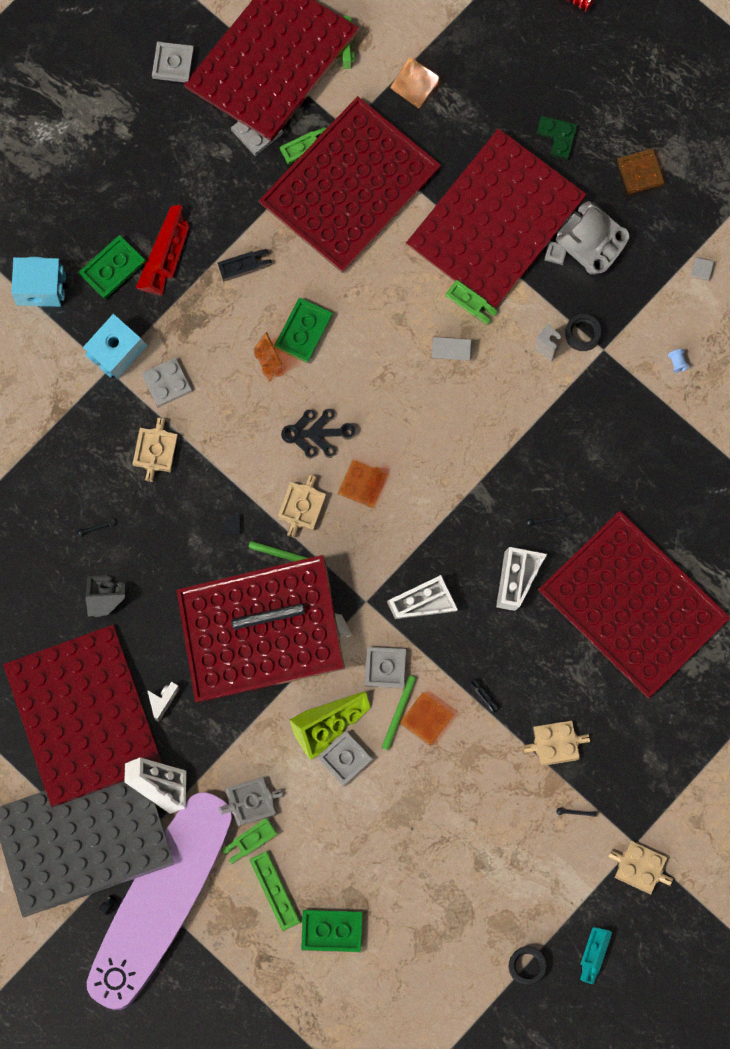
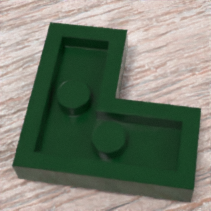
M541 116L537 136L554 139L550 157L568 161L577 124Z

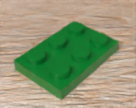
M119 235L79 271V275L100 296L106 299L146 262Z
M298 298L274 344V348L305 363H309L333 313L302 298Z
M303 910L301 951L361 953L362 912Z

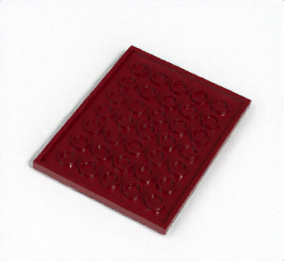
M252 0L189 77V81L185 82L184 86L189 91L272 142L360 30L358 26L314 0Z
M357 96L262 196L259 204L343 273L441 168V165Z
M498 128L408 239L406 245L454 282L458 280L496 309L586 198L587 194Z
M621 511L616 513L538 589L648 699L730 619L710 597Z
M324 555L177 590L196 703L345 669ZM300 603L306 606V613L303 615L236 630L232 628L231 620L234 618Z
M113 625L3 664L51 807L125 781V763L135 759L144 758L162 764Z

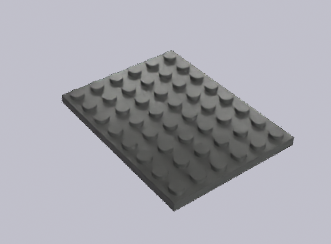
M125 781L55 807L50 806L46 791L0 806V844L23 918L175 865L155 803L126 784Z

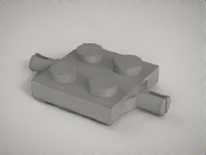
M262 777L228 787L225 791L229 804L220 806L219 811H221V815L232 812L239 827L274 816L276 813L273 807V799L282 797L283 793H280L281 789L270 792Z

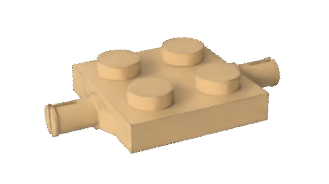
M157 418L156 429L140 428L133 466L145 468L147 470L145 480H150V482H153L155 471L171 472L178 435L163 430L165 423L163 418L162 420Z
M309 475L306 485L290 482L277 516L278 519L286 521L291 525L287 533L288 536L295 537L298 527L314 531L326 498L325 493L313 488L317 478L315 476L312 478V475Z
M572 721L536 726L533 728L535 735L534 744L523 745L524 753L536 751L540 766L579 760L578 744L590 742L589 734L577 736Z
M632 841L623 855L611 850L608 858L619 862L618 871L614 878L650 895L654 886L659 881L669 886L671 885L673 878L662 874L667 857Z

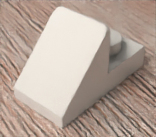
M173 682L163 688L161 692L162 698L148 691L153 715L158 722L179 691L178 685Z

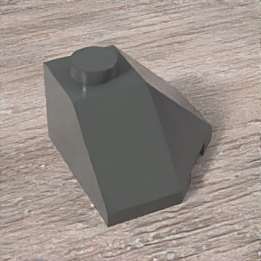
M108 575L88 576L86 588L88 616L101 617L108 615L125 598V584L113 582L112 577Z

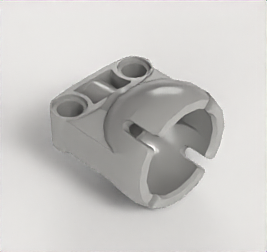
M587 201L579 206L578 209L583 214V217L579 213L573 212L558 231L556 241L583 265L589 274L594 275L605 272L626 245L629 233L611 219L599 206ZM616 233L620 236L619 241L616 239ZM595 261L598 263V270L594 266Z

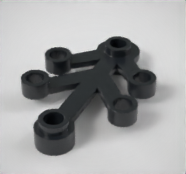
M325 409L322 416L308 430H301L307 422H312L315 419L314 412L306 410L295 425H287L282 429L281 437L288 444L295 443L305 452L307 458L312 459L316 456V449L313 446H308L301 439L309 438L324 451L325 457L332 458L335 455L334 447L328 445L320 437L341 436L345 440H350L355 436V428L352 424L345 423L341 428L320 429L326 422L334 418L333 411ZM329 412L332 416L330 418H326L324 416L325 413ZM311 413L313 416L308 419L306 414ZM350 430L351 434L345 435L344 432ZM293 432L294 436L290 438L287 434ZM331 449L333 453L327 454L326 450ZM313 450L314 453L312 455H308L307 451Z

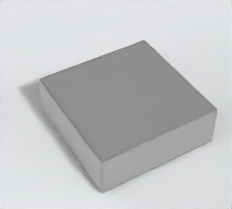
M550 241L545 261L563 265L567 251L558 243Z
M695 257L690 276L709 281L714 262Z

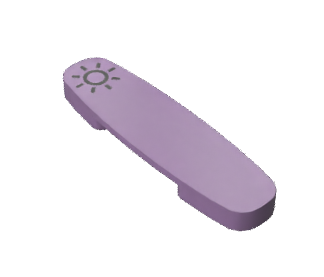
M206 792L191 796L186 802V808L180 809L164 832L175 865L135 878L105 935L87 979V990L90 996L99 1004L112 1010H123L130 1006L159 967L161 959L172 944L197 900L227 839L233 820L231 812L223 815L220 814L219 807L228 805L222 799Z

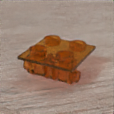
M409 57L390 88L420 109L432 88L435 89L439 83L437 81L440 77Z
M265 332L253 350L256 359L261 364L263 374L267 377L268 381H271L275 375L276 377L283 375V368L268 333Z
M352 460L337 494L373 508L388 474L382 472V469L379 467L374 469Z

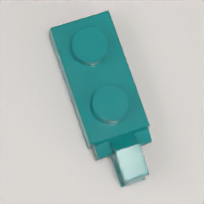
M596 927L592 928L580 963L583 971L580 978L581 981L589 984L594 983L612 935L611 931Z

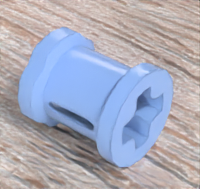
M684 349L674 350L668 354V358H671L674 366V373L685 371L690 367L683 355Z

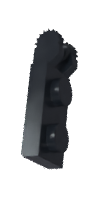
M268 249L251 251L218 262L223 282L270 267L273 264L271 259L256 262V259L269 254Z

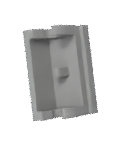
M547 324L537 337L535 350L552 361L555 358V349L558 350L559 347L551 338L555 336L560 340L561 336L551 328L550 324Z
M433 337L432 358L470 361L471 340Z

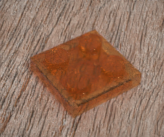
M653 149L617 158L628 194L664 184Z
M422 692L399 724L431 747L454 717V714Z

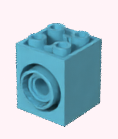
M13 257L11 294L16 306L61 307V300H65V289H63L62 283L66 282V272L59 259Z
M113 314L83 348L87 351L85 355L95 365L101 364L99 368L110 378L114 376L118 379L148 345Z

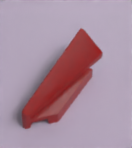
M181 205L170 207L136 285L137 289L162 295L166 277L173 278L189 229L188 222L183 219L181 213L183 207Z

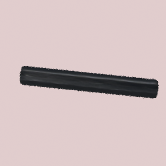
M300 603L234 618L231 620L232 628L236 630L303 615L306 613V606Z

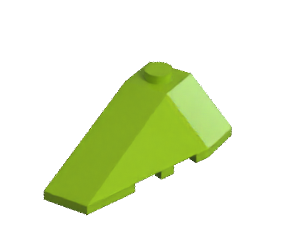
M363 691L306 710L289 719L294 736L308 759L311 760L327 749L337 737L344 733L343 731L350 724H355L371 707L367 694Z

